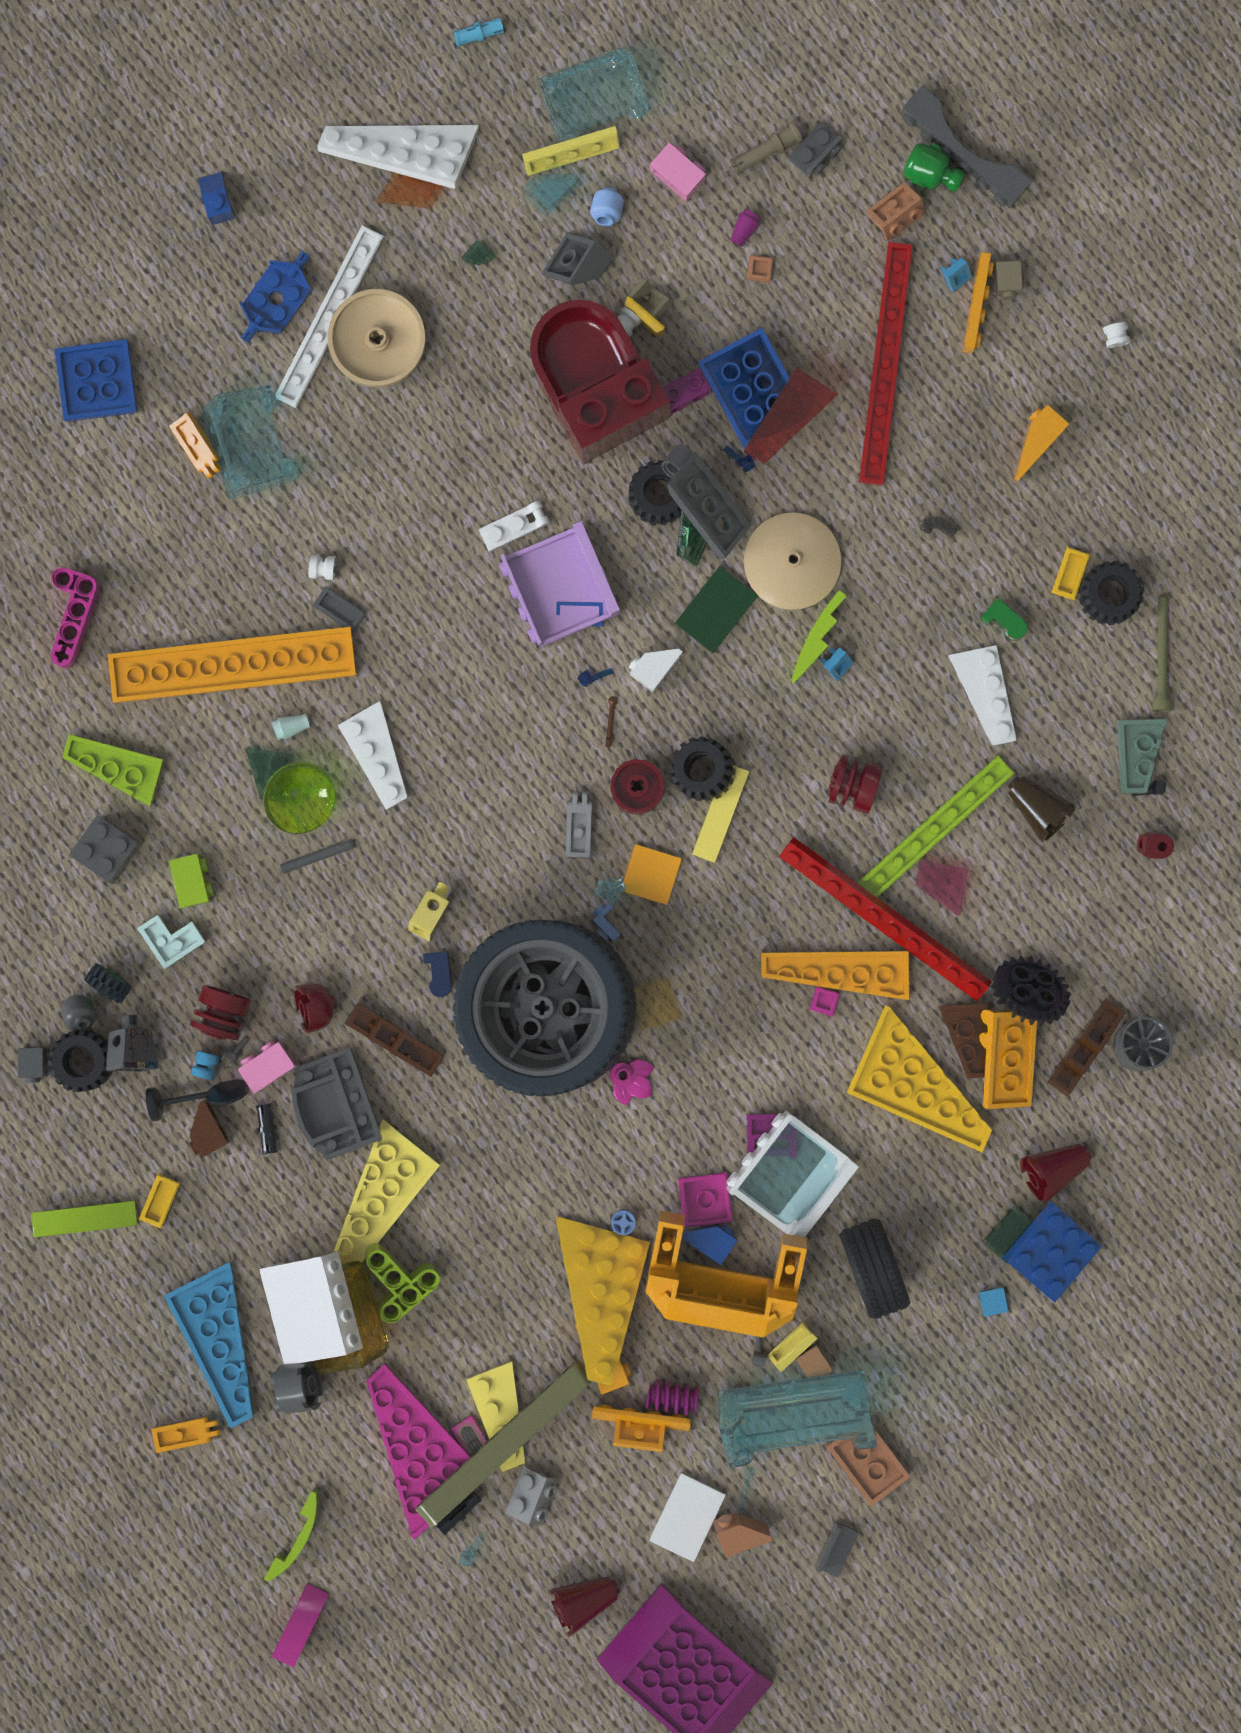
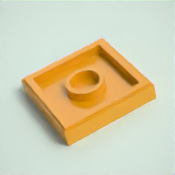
M635 844L621 891L668 905L682 858Z

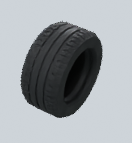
M873 1218L868 1220V1222L859 1223L860 1225L851 1226L852 1228L843 1229L839 1236L869 1318L878 1319L883 1315L887 1316L890 1313L898 1312L899 1309H906L911 1303L881 1221Z

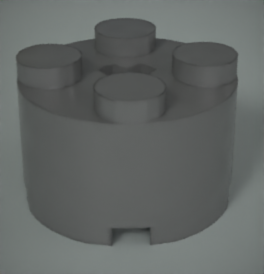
M313 1361L281 1364L276 1372L271 1373L270 1381L275 1389V1408L278 1412L283 1411L286 1414L317 1410L320 1407L321 1402H317L318 1396L323 1395V1382L319 1369L313 1368L311 1365L314 1363Z

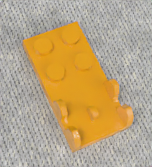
M984 1010L981 1013L982 1021L988 1027V1032H983L979 1035L982 1046L987 1049L983 1107L986 1109L1032 1106L1037 1021L1030 1025L1029 1019H1025L1022 1023L1020 1016L1011 1017V1010L1006 1012L1003 1010Z

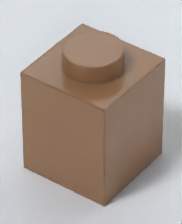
M815 1343L796 1358L812 1384L815 1382L821 1384L831 1377L829 1373L833 1370Z

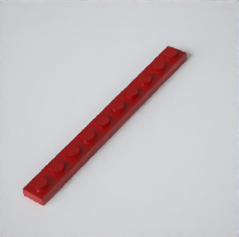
M888 242L859 475V483L877 486H883L912 253V245L894 242Z
M795 837L791 839L779 857L974 1000L977 1001L990 987L991 980Z

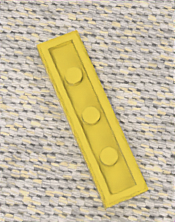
M613 126L522 154L527 175L530 176L619 149L620 144L616 127Z
M734 765L733 768L736 769L735 775H732L734 782L732 785L728 784L727 788L729 790L726 793H720V798L716 799L713 797L692 855L713 863L717 859L749 771Z

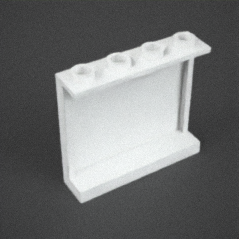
M338 1251L289 1263L282 1262L260 1269L284 1364L343 1356L363 1349Z

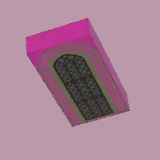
M472 1415L451 1428L461 1447L470 1456L488 1441Z

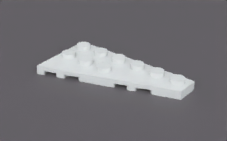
M479 125L325 126L317 147L318 151L455 189L476 140Z

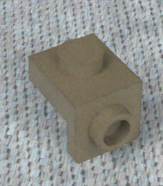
M643 278L629 294L631 298L657 320L672 304L670 299L653 288L646 278Z

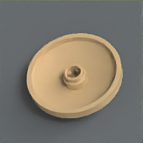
M369 289L350 296L337 308L328 328V347L334 363L347 378L362 386L381 388L401 382L417 368L425 350V328L418 311L406 298L389 290ZM379 337L382 340L380 341V344H375V342H373L374 339Z
M783 513L763 522L752 533L744 553V571L754 593L767 604L783 610H802L822 601L834 588L841 570V552L833 533L821 521L802 513ZM794 555L795 559H798V562L795 564L789 562V558Z

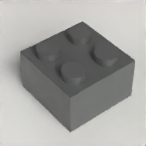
M97 815L69 856L106 882L114 884L142 844L103 816Z

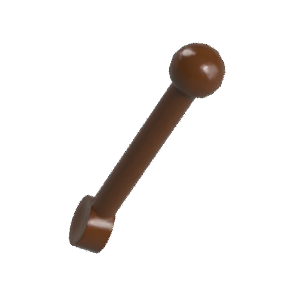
M614 696L608 699L610 710L605 747H610L614 709L618 703L617 698Z

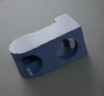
M449 952L423 954L424 964H431L432 980L429 985L430 992L436 997L447 996L452 988Z

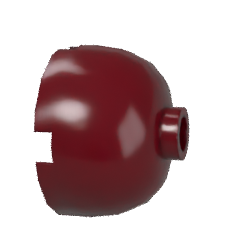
M305 983L297 985L295 987L297 990L294 991V1001L297 1012L300 1010L301 1016L305 1020V1023H301L303 1030L308 1034L324 1029L333 1018V1010L337 1009L335 996L330 995L328 990L319 984Z

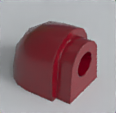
M1146 832L1144 835L1139 836L1137 848L1138 852L1148 858L1163 859L1170 856L1173 852L1174 842L1168 835Z

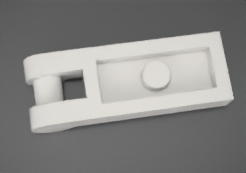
M535 501L525 508L480 528L479 532L488 551L491 552L550 524L548 516H545L542 511L543 505L541 501ZM533 513L536 521L529 523L526 516Z

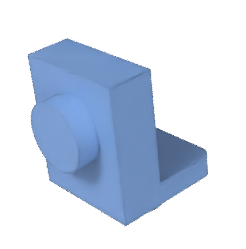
M611 903L607 907L602 904L593 913L595 915L593 922L599 927L596 932L604 940L607 941L610 938L614 942L620 936V933L604 918L614 906Z

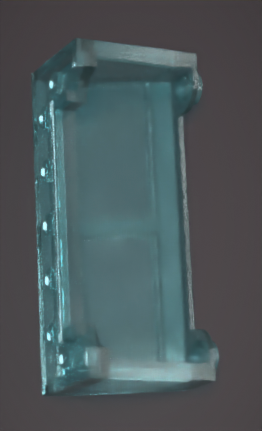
M865 1370L718 1391L719 1430L730 1468L749 1464L754 1458V1452L849 1438H851L852 1444L858 1449L877 1447L876 1430Z

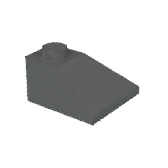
M566 233L543 270L542 275L570 285L580 284L601 278L613 256L596 241Z

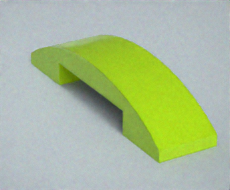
M313 1488L300 1512L308 1520L289 1555L285 1557L278 1553L264 1580L270 1581L284 1572L304 1548L312 1533L318 1513V1489Z

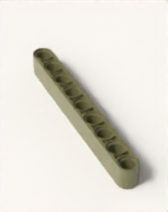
M578 1359L572 1363L415 1508L431 1528L438 1524L592 1382L587 1380L585 1366Z

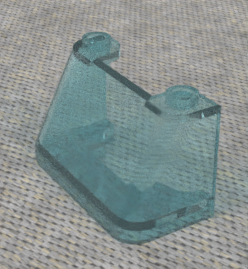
M628 48L611 51L549 74L536 81L559 142L577 138L581 134L580 131L623 115L631 116L632 119L640 118L646 115L645 111L651 109L633 52Z
M270 385L217 394L204 407L206 427L212 446L220 457L218 460L221 466L220 473L226 492L231 499L283 485L298 478V466L291 458H284L271 413L274 411V407L277 406V398L275 393L272 392Z

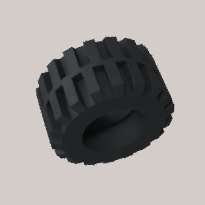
M658 460V463H653V461L647 462L646 466L642 465L639 467L638 472L633 474L629 484L630 506L633 508L636 516L639 515L644 522H650V525L657 523L662 526L666 525L667 522L673 523L677 517L680 518L683 515V511L674 499L666 505L656 506L649 503L645 498V488L650 482L663 480L669 483L672 479L662 469L663 460Z
M1109 561L1103 562L1101 565L1095 566L1082 580V585L1078 594H1081L1079 603L1083 604V612L1088 613L1092 621L1096 619L1098 624L1102 625L1104 623H1108V625L1119 624L1130 618L1140 608L1139 605L1143 602L1144 598L1142 597L1144 587H1141L1140 584L1143 581L1141 577L1137 578L1135 575L1137 571L1129 569V565L1126 563L1122 565L1119 564L1120 561H1113L1112 563H1109ZM1110 579L1122 586L1124 601L1119 606L1112 607L1102 602L1098 594V587L1102 581Z
M693 737L689 739V743H681L680 746L682 748L679 751L677 749L674 751L673 754L676 757L675 759L671 758L670 764L673 766L670 769V774L673 776L672 781L681 792L691 799L694 798L696 801L705 800L706 802L712 801L713 797L718 799L721 797L720 793H726L729 790L727 788L728 784H733L734 779H732V775H735L736 769L733 768L735 764L734 759L731 758L729 751L714 739L699 737L696 740ZM700 757H712L715 762L713 775L704 782L693 781L690 773L692 764Z
M91 1030L71 1031L68 1034L62 1035L59 1041L54 1042V1048L49 1052L51 1060L48 1061V1066L52 1068V1071L49 1072L51 1076H55V1082L58 1085H63V1088L66 1090H73V1092L94 1090L107 1081V1077L111 1076L113 1072L106 1069L108 1041H105L101 1034H96ZM79 1046L88 1048L94 1056L93 1069L89 1074L83 1076L75 1074L69 1066V1055L74 1048Z

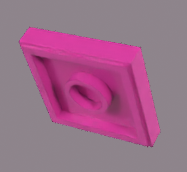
M727 1172L678 1178L682 1214L685 1215L684 1228L733 1222L730 1195L726 1189L728 1186L726 1183L728 1180Z

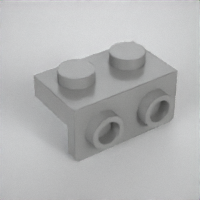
M523 1466L506 1513L528 1525H541L548 1515L547 1509L550 1501L556 1494L558 1479L547 1477L534 1469Z

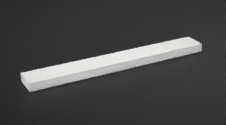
M363 225L361 226L274 396L276 399L297 409L328 348V328L331 318L337 308L347 298L356 294L384 239L383 235Z

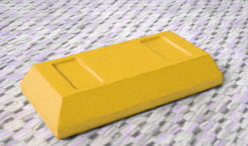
M628 296L625 307L634 312L640 318L641 324L655 337L663 335L665 326L633 298Z
M1067 547L1051 593L1075 601L1090 554Z
M157 1174L139 1220L162 1229L180 1182Z

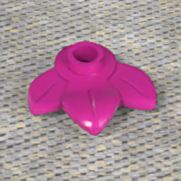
M640 1059L633 1060L629 1064L624 1062L614 1064L610 1069L609 1077L614 1084L613 1093L615 1098L620 1103L627 1105L632 1096L636 1098L650 1097L652 1095V1087L646 1077L654 1070V1067L647 1061ZM621 1071L626 1072V1076L623 1079H619Z

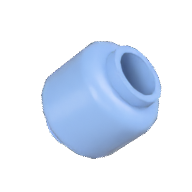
M613 188L597 191L592 200L591 216L599 225L611 226L621 218L624 199Z

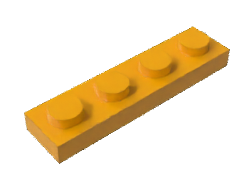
M981 252L978 259L963 352L972 354L975 347L979 348L982 333H978L979 324H983L986 309H982L983 300L988 299L990 286L986 285L987 276L991 277L994 262L990 261L991 253Z

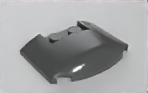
M350 1047L294 1069L293 1074H296L292 1087V1102L296 1119L307 1141L313 1148L324 1155L322 1156L323 1158L330 1160L383 1140L359 1067Z

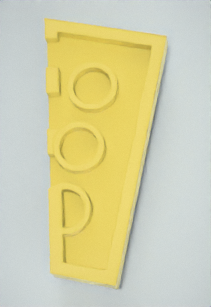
M513 1361L466 1379L489 1439L519 1413ZM524 1446L519 1448L500 1466L502 1472L525 1463Z

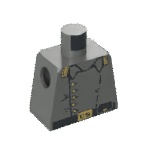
M137 1015L122 1016L123 1029L109 1033L107 1071L145 1072L159 1069L152 1031L150 1029H138Z

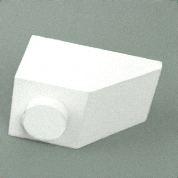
M672 649L644 653L641 658L637 656L629 666L632 669L630 676L651 692H654L680 658L683 651Z

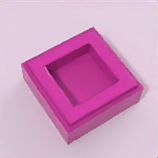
M816 986L809 1009L833 1017L840 993Z

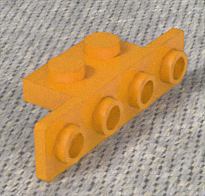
M609 1405L593 1407L592 1419L616 1422L613 1446L662 1452L665 1428L689 1431L691 1426V1419H686L684 1415L680 1414L663 1416L657 1411L640 1413L633 1408L617 1410Z

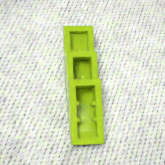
M840 590L824 608L809 632L798 656L791 678L792 683L795 684L827 649L828 645L822 639L837 623V620L831 614L847 597Z
M134 1200L31 1212L33 1237L137 1225Z

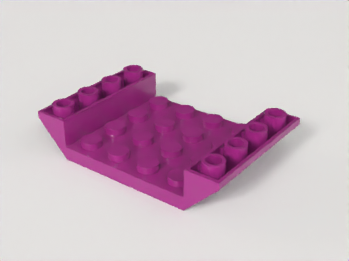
M662 1583L597 1658V1661L614 1682L672 1733H731L774 1683L759 1668L750 1666L680 1604V1599Z

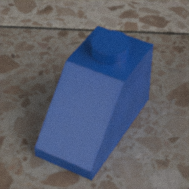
M222 172L199 178L201 196L211 225L235 219Z
M724 1224L722 1227L712 1225L685 1230L682 1233L683 1240L720 1265L738 1241L734 1237L736 1232Z

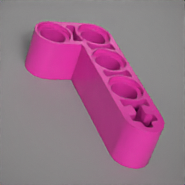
M61 567L53 572L51 577L52 583L56 588L71 594L51 651V660L57 666L68 669L74 666L77 661L100 594V585L89 575ZM69 574V583L61 586L59 583L61 576ZM86 582H92V591L87 594L83 593V585ZM78 605H84V614L79 617L75 616V608ZM76 628L77 636L72 640H68V630ZM63 642H65L69 645H72L73 648L71 649L70 647H66L62 644ZM66 652L69 658L68 660L63 659L62 661V659L59 658V655L65 654Z

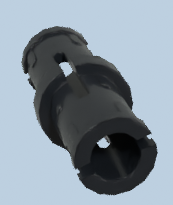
M271 1104L257 1105L259 1123L257 1133H260L262 1155L277 1153L274 1132L277 1129L276 1125H273Z
M474 1491L471 1492L436 1524L437 1528L446 1535L459 1521H464L467 1518L466 1515L482 1501L481 1498ZM465 1504L467 1505L452 1520H450V1518L454 1516Z

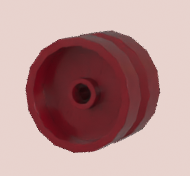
M633 759L624 762L616 769L611 778L610 790L614 802L620 809L629 814L640 815L648 813L658 806L663 797L664 781L661 772L655 765L646 760ZM635 783L641 784L642 790L635 792L633 785Z

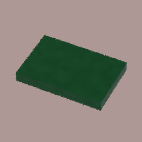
M719 566L675 622V625L713 654L758 595Z

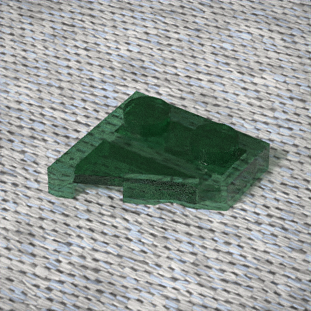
M246 747V753L260 799L285 803L294 755Z

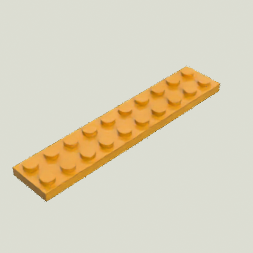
M351 627L108 654L112 700L114 704L357 676Z

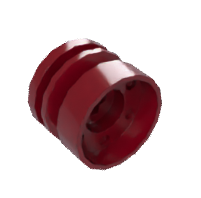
M842 754L832 773L828 788V802L834 804L837 795L840 794L842 795L840 806L844 807L849 797L854 798L853 810L869 814L879 785L883 765L867 761L861 771L858 770V758L854 757L851 767H848L846 765L849 755Z
M203 985L198 1001L206 1005L207 1009H195L194 1014L203 1017V1021L191 1019L190 1026L214 1038L238 1041L241 1034L231 1030V1027L243 1029L244 1025L234 1019L235 1015L247 1016L252 1000L237 994L232 996L230 995L231 992Z

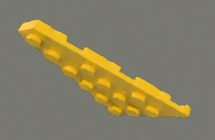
M884 1005L846 1093L983 1153L992 1129L980 1117L891 1008Z
M557 1217L556 1225L587 1380L612 1387L650 1242Z

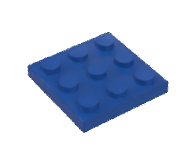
M127 339L55 348L63 420L65 422L138 413L130 347Z
M1050 1201L1004 1255L1003 1259L1055 1303L1102 1246Z

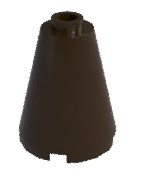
M1017 776L1008 785L1010 788L1009 796L1042 843L1050 839L1064 825L1062 823L1066 820V815L1071 817L1076 810V806L1026 776L1022 778Z

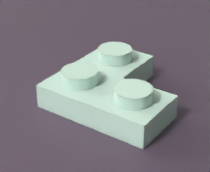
M157 915L137 928L164 969H167L206 943L194 922H190L174 934H171L160 915Z

